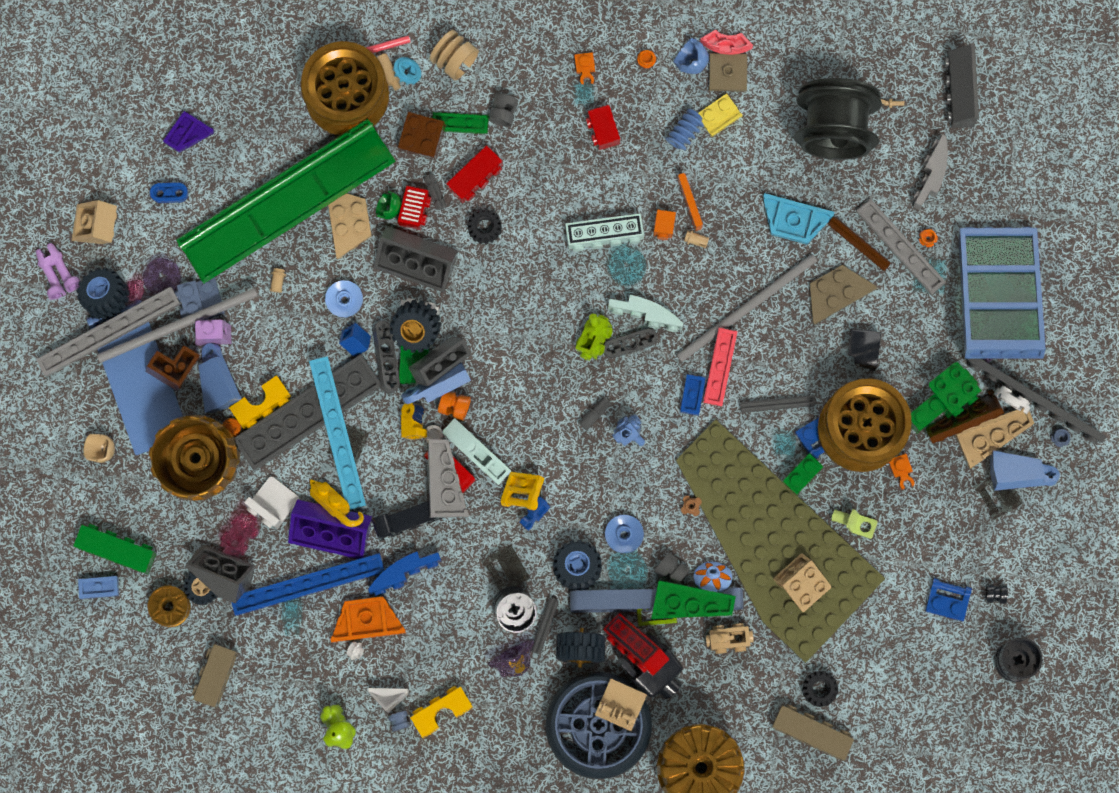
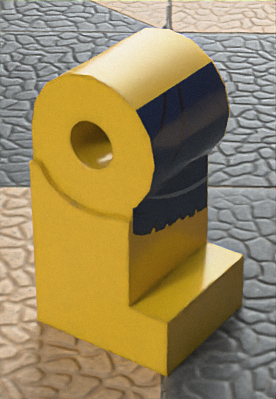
M410 403L402 406V438L412 440L427 437V430L423 429L422 423L424 415L422 405Z

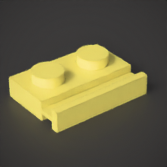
M727 94L698 113L703 118L702 123L711 137L742 117V113L739 112Z

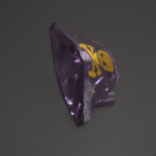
M529 639L508 649L488 662V666L498 668L502 678L508 675L513 677L523 675L530 666V652L534 645V640Z

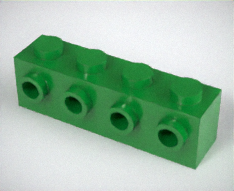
M88 524V526L81 525L73 547L149 575L157 553L152 551L153 547L143 543L141 546L135 545V540L124 537L123 540L116 537V533L108 530L105 533L98 531L99 527Z

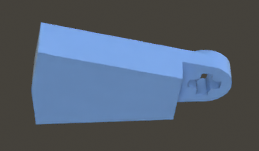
M207 343L202 349L203 363L198 366L205 413H215L229 408L241 400V396L222 356L221 348L217 344Z
M459 363L431 385L418 384L403 392L401 397L405 404L413 403L421 398H424L429 403L470 382L471 379L463 364Z
M993 451L990 457V475L994 491L1044 485L1053 486L1060 477L1057 468L1042 464L1041 459ZM1050 473V476H1053L1052 479L1046 474Z

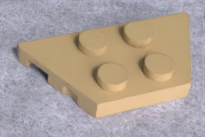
M347 193L328 205L337 259H341L346 253L372 237L366 199Z

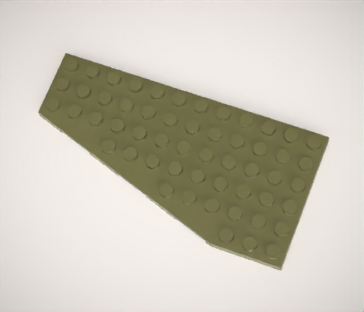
M716 419L676 460L694 496L701 499L700 507L762 623L806 663L885 578L807 504L787 488L774 473ZM801 553L813 561L831 585V589L805 612H802L788 593L773 580L778 573Z

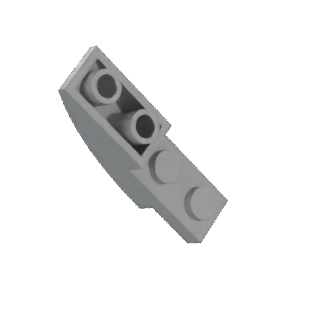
M942 135L940 140L936 138L931 148L934 150L932 156L927 155L923 163L926 166L924 172L929 175L926 174L921 183L924 186L922 191L917 190L913 201H915L913 207L918 210L921 209L928 194L935 198L941 187L948 158V145L945 135Z

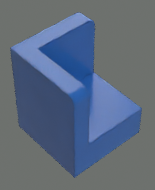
M354 323L342 330L339 344L352 356L356 357L368 350L371 336L357 323Z

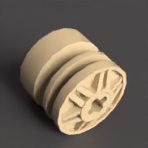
M455 30L449 31L440 39L434 47L429 60L436 64L438 68L445 67V74L453 80H458L464 75V72L459 69L461 64L464 63L470 68L478 56L479 49L470 42L463 44L464 37L458 36Z

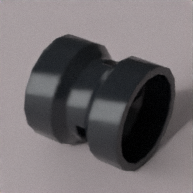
M986 584V603L996 601L999 604L1007 603V585L1000 584L997 587L993 584Z

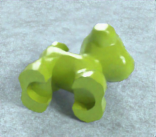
M339 705L324 706L320 718L327 726L323 741L328 747L337 746L342 749H348L353 744L356 729L350 722L346 721L342 714L343 709Z

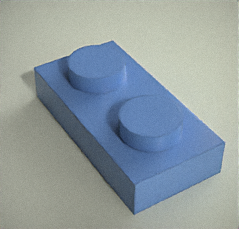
M118 576L78 579L79 599L119 596Z

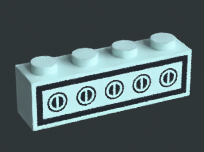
M641 213L565 223L568 248L573 249L574 252L583 251L584 247L600 249L603 245L607 244L616 247L622 245L621 242L637 244L640 243V240H644Z

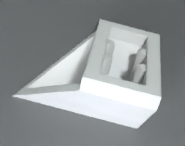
M368 688L371 696L388 713L409 694L408 689Z

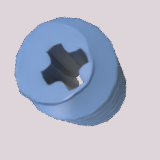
M687 109V114L682 116L683 120H679L678 125L673 127L674 131H671L669 137L665 138L670 145L684 151L687 150L684 143L691 144L688 138H696L693 132L700 133L697 127H704L702 123L703 118L692 109Z

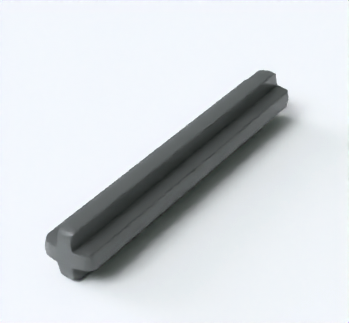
M811 395L745 401L740 403V410L742 413L811 407L816 405V397Z

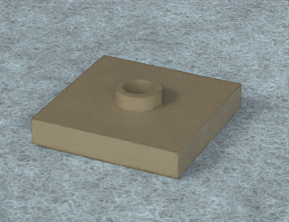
M710 53L709 91L747 92V54L727 55Z

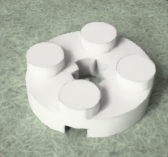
M1003 385L994 392L996 397L1000 394L1002 401L1021 411L1023 408V412L1026 415L1031 409L1028 400L1021 396L1018 398L1014 397L1012 391Z

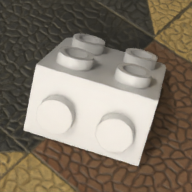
M269 477L252 499L248 497L244 503L248 506L246 510L253 516L257 514L263 518L261 522L269 528L274 526L278 529L293 510L297 499L300 500V498L274 477Z

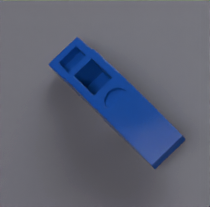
M414 552L396 561L375 579L368 589L369 593L379 596L385 594L388 588L393 587L396 590L404 587V583L408 582L405 574L409 573V576L420 573L422 568L427 567L429 570L438 567V563L442 562L439 553L420 558L418 552Z

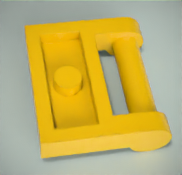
M510 472L501 497V505L505 507H510L511 505L527 507L529 510H536L544 478L540 475ZM512 494L529 495L528 500L512 498Z

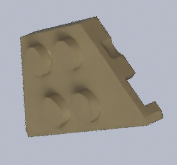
M844 265L809 284L813 325L877 290V287Z

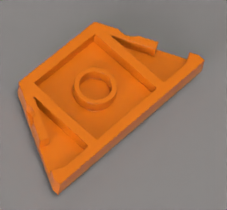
M384 597L344 601L340 617L337 620L336 628L331 637V643L406 634V630Z

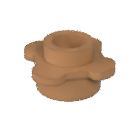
M685 496L681 512L698 516L700 514L699 505L702 503L701 499Z

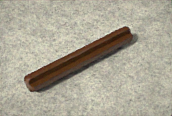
M834 216L830 219L828 225L880 269L883 271L887 270L891 264L890 261L837 217Z

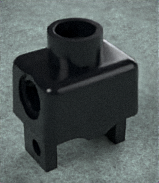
M647 632L645 635L660 647L670 660L654 676L648 671L643 673L637 666L632 668L622 657L617 662L628 673L626 677L643 693L647 694L648 697L653 698L660 693L664 699H668L682 686V683L676 676L682 672L683 666L669 647L660 643L653 634Z

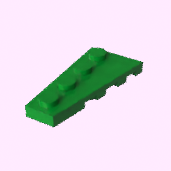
M659 580L651 619L732 616L736 596Z

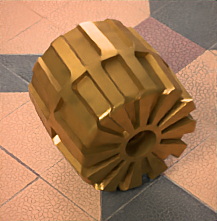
M201 415L183 416L171 420L169 425L159 429L155 434L154 444L149 448L148 456L151 457L152 465L150 471L152 476L161 483V488L167 493L190 501L205 500L223 492L226 486L235 479L237 475L236 467L240 462V452L237 450L236 443L234 442L236 439L232 433L218 421ZM194 453H199L201 456V460L197 464L192 461Z
M706 724L690 725L673 733L663 744L657 759V777L664 793H738L745 772L742 753L736 741L724 730ZM699 762L704 763L707 767L706 772L703 774L698 773L695 769L696 764Z

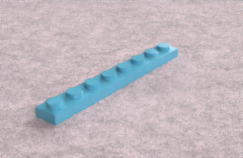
M328 356L311 360L309 363L344 499L349 503L350 510L366 506Z

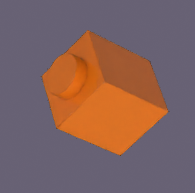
M657 210L653 236H657L659 240L672 238L676 212Z

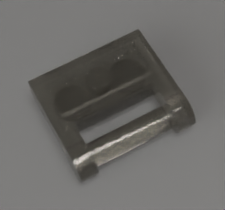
M991 477L974 486L975 491L980 493L992 513L991 517L993 520L1023 504L1016 489L994 491ZM985 487H991L1003 509L998 510Z
M512 545L481 561L483 567L487 568L496 584L497 592L508 586H518L530 579ZM498 560L510 582L507 585H504L493 565V562Z

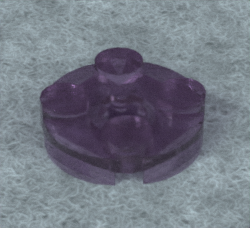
M166 258L152 260L147 265L145 272H143V283L153 295L169 287H172L175 292L178 289L177 285H180L182 280L179 267ZM160 273L167 275L163 282L157 280L160 277Z

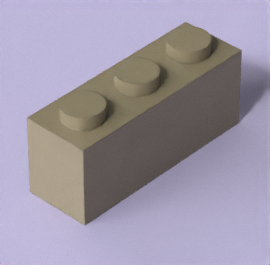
M215 644L212 648L208 649L206 655L208 661L206 666H202L199 677L201 679L199 685L196 684L193 689V700L218 709L237 658V652Z

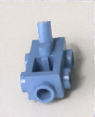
M636 414L629 417L624 416L617 422L618 425L613 430L614 434H612L617 443H622L626 446L633 440L639 446L645 444V440L640 436L642 427L640 424L642 422Z

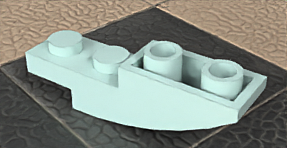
M630 295L629 302L609 300L608 310H612V314L623 315V313H629L633 318L645 316L644 324H648V327L652 329H659L660 326L667 328L666 330L670 332L682 330V321L666 308L650 300Z
M455 418L442 431L453 444L498 485L511 472L501 460Z

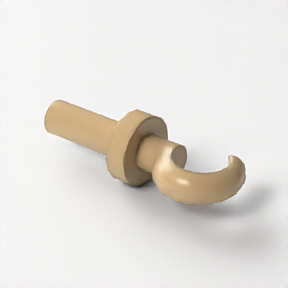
M880 99L882 104L889 106V108H892V106H904V101H892V99L885 101Z

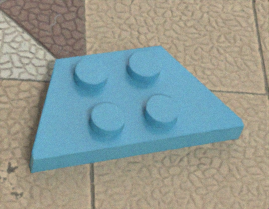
M766 193L763 196L771 235L806 245L822 230L835 213Z

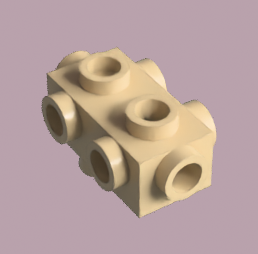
M743 623L732 624V628L725 629L724 625L713 626V630H709V635H705L706 646L710 647L711 651L715 650V654L727 653V649H735V652H744L746 647H750V643L754 642L753 632L749 631L748 626L744 627ZM736 635L742 636L741 642L735 640Z

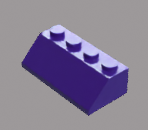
M297 499L291 513L288 543L361 559L364 558L371 530L372 516L363 514L364 520L359 526L347 527L335 516L333 517L320 504ZM349 511L346 515L350 520L355 521L359 519V515L356 512Z

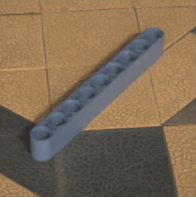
M727 588L719 592L736 596L733 610L744 609L742 588ZM657 589L570 591V612H637V609H643L641 612H653Z

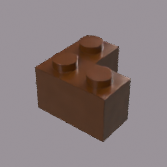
M183 346L173 361L159 351H156L146 366L145 372L178 392L199 361L200 355Z

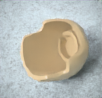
M89 434L86 437L83 452L87 460L104 463L113 457L115 444L110 437L104 434Z

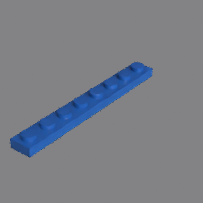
M379 553L245 592L236 603H231L235 616H239L376 576L385 571Z

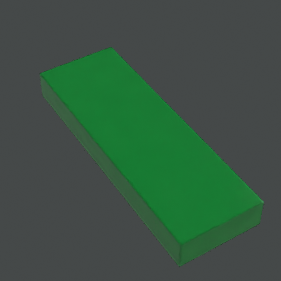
M433 112V119L445 122L444 132L488 134L489 115Z

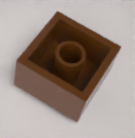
M408 112L398 145L399 151L436 161L446 127L445 122Z

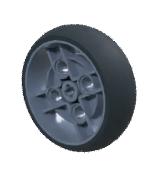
M591 672L577 676L558 690L548 708L546 735L550 748L561 764L582 777L606 779L623 774L641 759L649 745L652 733V719L646 700L642 705L632 731L624 728L621 732H617L613 729L614 723L595 715L597 710L594 707V703L602 700L610 679L638 690L632 683L618 675L606 672ZM592 686L591 697L581 701L575 707L572 714H561L565 704L575 693ZM576 719H582L585 722L583 729L578 730L573 726ZM597 720H602L601 723L605 725L601 727L600 731L593 727V723H597ZM560 733H571L576 745L588 753V763L577 759L568 751ZM626 736L636 737L632 748L625 756L613 763L606 764V754L616 750L624 742ZM601 740L604 745L600 751L594 750L592 747L593 741Z

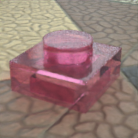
M128 281L127 286L130 295L127 297L129 301L141 300L144 294V281Z

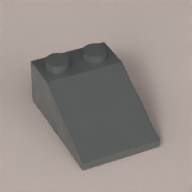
M205 545L198 549L185 566L216 596L236 603L252 584L255 565Z

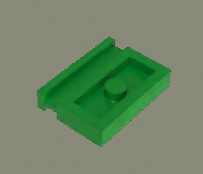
M401 346L400 384L418 385L409 367L427 355L429 349H424L423 352L416 350L415 353H411L410 349L405 351L403 350L404 347Z

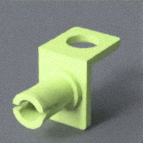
M837 509L832 514V521L846 525L851 533L872 539L878 524L877 520L861 516L854 509H852L851 514L838 511ZM869 522L871 524L870 531L862 532L860 529L861 524Z

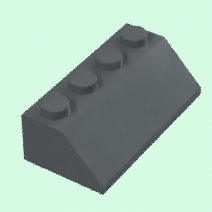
M970 44L950 50L947 57L944 58V67L948 68V75L945 76V86H949V93H946V104H950V111H947V122H951V128L974 127L979 118L975 44Z
M387 226L380 237L373 268L444 293L455 266L458 251Z

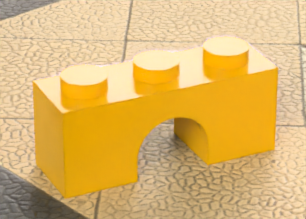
M277 375L261 386L266 395L262 404L257 406L251 405L244 397L229 407L243 429H249L258 423V419L261 417L265 418L273 413V409L277 406L282 407L289 402L291 395Z
M454 686L446 691L447 695L440 699L438 696L429 702L430 706L425 709L420 707L412 712L413 716L410 719L423 739L440 729L436 722V714L439 710L444 708L450 709L455 717L458 718L473 708L461 687L457 688Z

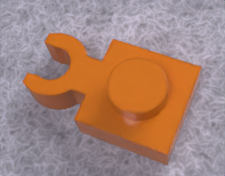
M593 52L575 54L577 74L582 73L580 77L581 86H584V79L589 78L591 85H594V77L590 74V72H595Z
M907 454L894 457L889 462L893 477H900L899 486L901 490L905 489L904 481H909L911 487H913L915 484L914 480L908 475L913 470Z

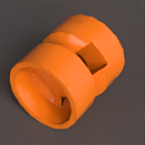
M450 391L442 395L438 413L447 416L452 414L453 418L464 421L471 397L462 394L457 396L456 392Z

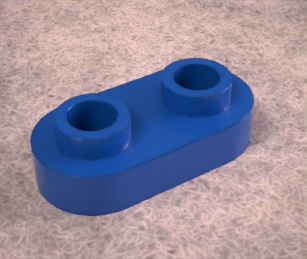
M157 183L150 189V196L156 203H182L189 195L188 189L182 183ZM159 191L164 192L163 196L158 197L157 193ZM182 191V195L176 196V192Z

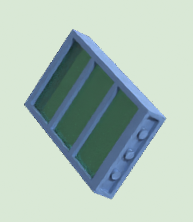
M960 228L959 259L965 359H1043L1046 348L1037 228Z

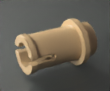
M687 230L684 241L688 245L691 243L706 249L709 237L694 233V230Z
M274 268L273 272H271L273 276L270 291L282 293L283 280L286 277L285 270Z

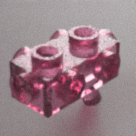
M243 513L240 516L237 515L231 523L233 526L230 531H226L220 539V546L224 548L222 552L230 556H243L249 548L247 545L251 538L254 540L260 532L258 529L260 525L256 523L258 519L250 513L247 516ZM236 540L239 544L234 548L232 547V542Z

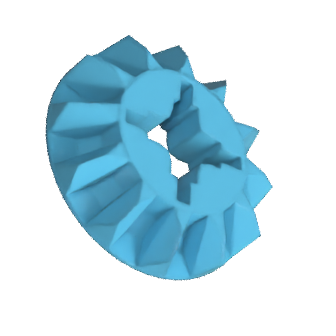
M402 57L394 63L392 69L395 72L394 77H398L400 82L403 81L406 85H414L420 80L421 69L414 60ZM409 68L408 74H405V70Z

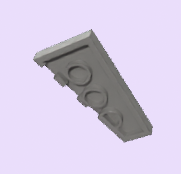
M428 440L430 518L469 517L448 440Z

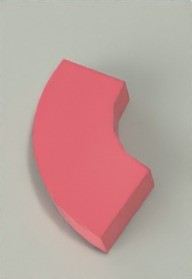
M713 30L700 38V42L706 48L720 54H741L753 49V44L742 33L725 35L717 30Z

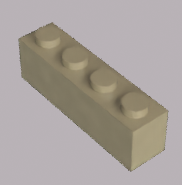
M786 704V707L783 705L780 707L771 728L832 757L845 761L854 741L850 737L851 733L842 729L838 732L832 729V724L825 721L819 723L814 720V716L806 712L802 715L796 712L797 708Z

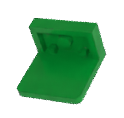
M958 362L953 363L928 384L931 391L946 407L943 413L947 418L952 415L954 417L958 416L964 411L962 407L965 404L971 405L979 399L977 395L982 391Z

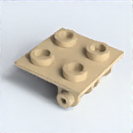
M610 679L595 715L632 731L647 694Z

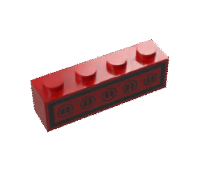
M620 613L603 629L608 635L606 639L613 646L617 644L616 648L623 655L627 653L626 657L633 664L637 662L636 666L643 673L648 671L654 676L670 660L660 647Z

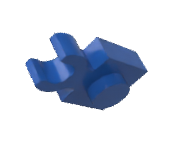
M540 496L537 500V509H528V514L519 522L528 531L533 527L534 522H539L550 509L548 503Z

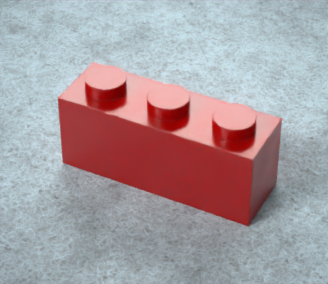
M486 145L446 183L447 189L462 204L465 201L469 202L475 197V192L479 188L483 189L489 183L488 179L491 176H497L502 171L503 161Z

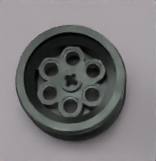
M844 78L817 79L800 86L796 102L802 109L808 111L807 126L797 130L793 138L804 152L824 159L849 160L864 157L870 153V150L879 145V137L868 130L869 115L877 112L882 107L881 93L876 87L862 81Z

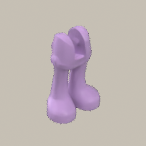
M49 243L47 248L51 255L46 257L41 249H37L36 256L38 266L43 269L50 283L47 296L50 300H55L62 297L60 293L64 296L66 292L52 266H56L64 282V287L69 293L80 287L78 285L80 279L71 276L63 262V255L52 243Z

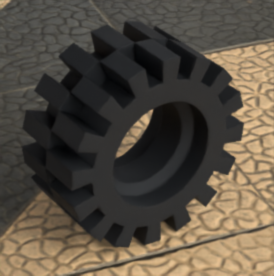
M484 208V210L478 209V212L474 211L467 223L470 237L479 244L493 243L502 232L499 215L495 214L493 210L488 211V208ZM488 220L492 224V229L488 233H481L477 228L480 221Z
M826 671L811 673L803 682V696L813 706H827L836 699L838 694L837 680L832 677V674L826 673ZM822 681L827 685L828 692L825 696L819 697L814 694L813 685L816 682Z

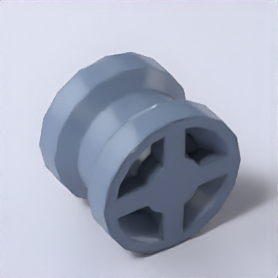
M407 711L388 716L389 721L393 725L391 728L392 732L411 726L406 718L408 715Z

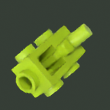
M589 315V320L584 325V331L576 342L575 349L580 353L581 358L588 361L591 358L597 360L598 355L601 356L604 353L605 346L603 344L606 338L609 339L613 332L612 325L605 316Z

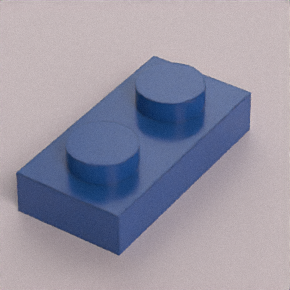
M687 374L680 413L699 416L705 377Z

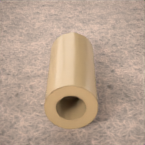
M382 54L377 58L384 69L388 86H392L394 90L400 89V79L394 77L395 72L392 70L394 66L388 55Z

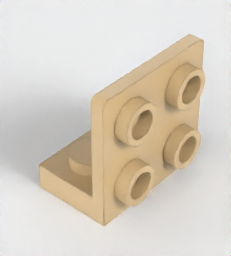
M802 553L773 578L775 583L788 593L802 612H805L831 589V585L813 561Z

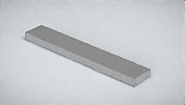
M871 199L856 210V213L930 295H933L946 284V281Z

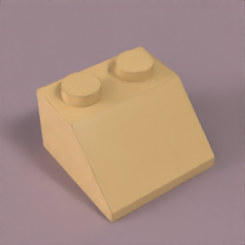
M99 200L77 204L72 241L97 244L112 243L114 224L117 218V206Z

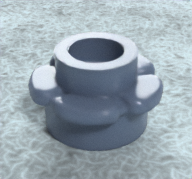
M1058 428L1051 435V440L1057 447H1063L1069 444L1070 434L1067 430Z

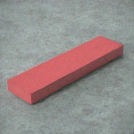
M718 329L703 403L721 407L723 405L738 331Z

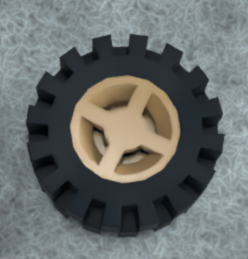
M190 573L188 579H185L184 592L193 603L207 605L212 603L214 599H217L218 596L193 573Z

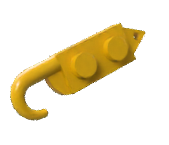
M310 480V496L333 517L335 516L347 527H356L363 522L364 516L361 512H358V520L354 521L346 517L350 511L349 503L327 482L321 483Z

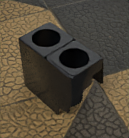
M851 328L848 355L854 356V363L859 364V367L875 372L878 365L881 332Z

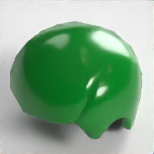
M388 191L390 194H382L376 207L375 214L377 217L391 220L399 214L401 198L395 192Z

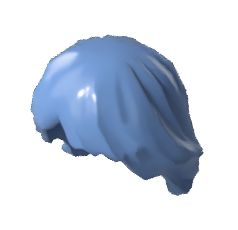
M690 38L684 47L681 48L673 63H675L680 72L698 74L707 66L709 54L700 41H697L696 38Z

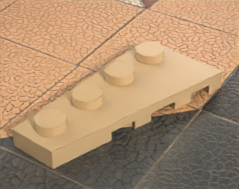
M1023 408L1021 411L1015 410L983 422L979 426L964 430L960 434H955L969 470L990 456L993 451H997L1035 423L1030 411L1026 415L1023 412Z

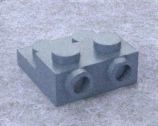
M215 277L205 284L202 281H191L177 285L178 291H175L179 302L182 303L183 308L180 309L182 318L222 302ZM225 311L215 314L208 318L225 314Z

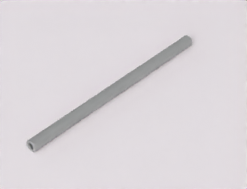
M813 254L809 255L679 352L676 357L682 363L717 337L719 328H729L816 263L817 259Z
M252 288L97 354L98 360L102 363L192 325L195 321L204 320L259 296L256 288Z

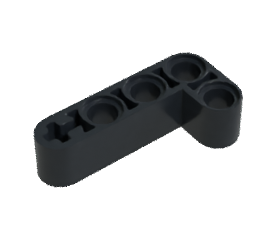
M429 501L391 515L383 514L377 516L371 521L379 541H383L388 536L394 537L402 534V531L407 529L413 530L421 527V524L426 522L429 524L443 518L429 517Z

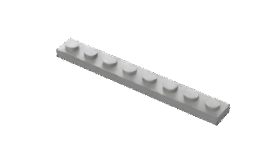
M169 287L36 360L44 376L48 377L181 305L173 288Z

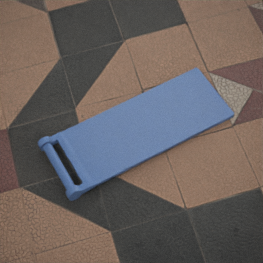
M135 300V303L127 305L126 308L122 309L120 312L123 313L128 309L140 304L142 300ZM93 317L87 318L90 330L95 328L96 325L110 320V317L107 320ZM148 322L99 348L98 352L101 353L151 332L150 323ZM156 340L102 362L135 455L149 451V448L154 444L155 434L159 429L169 425L171 420L183 417L174 390L145 372L146 366L156 351H159Z

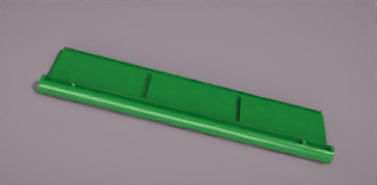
M367 118L176 239L178 247H181L202 283L205 284L396 161L377 134L373 123Z

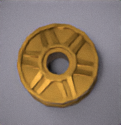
M167 585L159 587L151 594L147 607L153 621L161 626L171 628L177 627L186 621L190 614L191 603L185 592L177 587ZM168 602H173V609L167 612L165 605Z

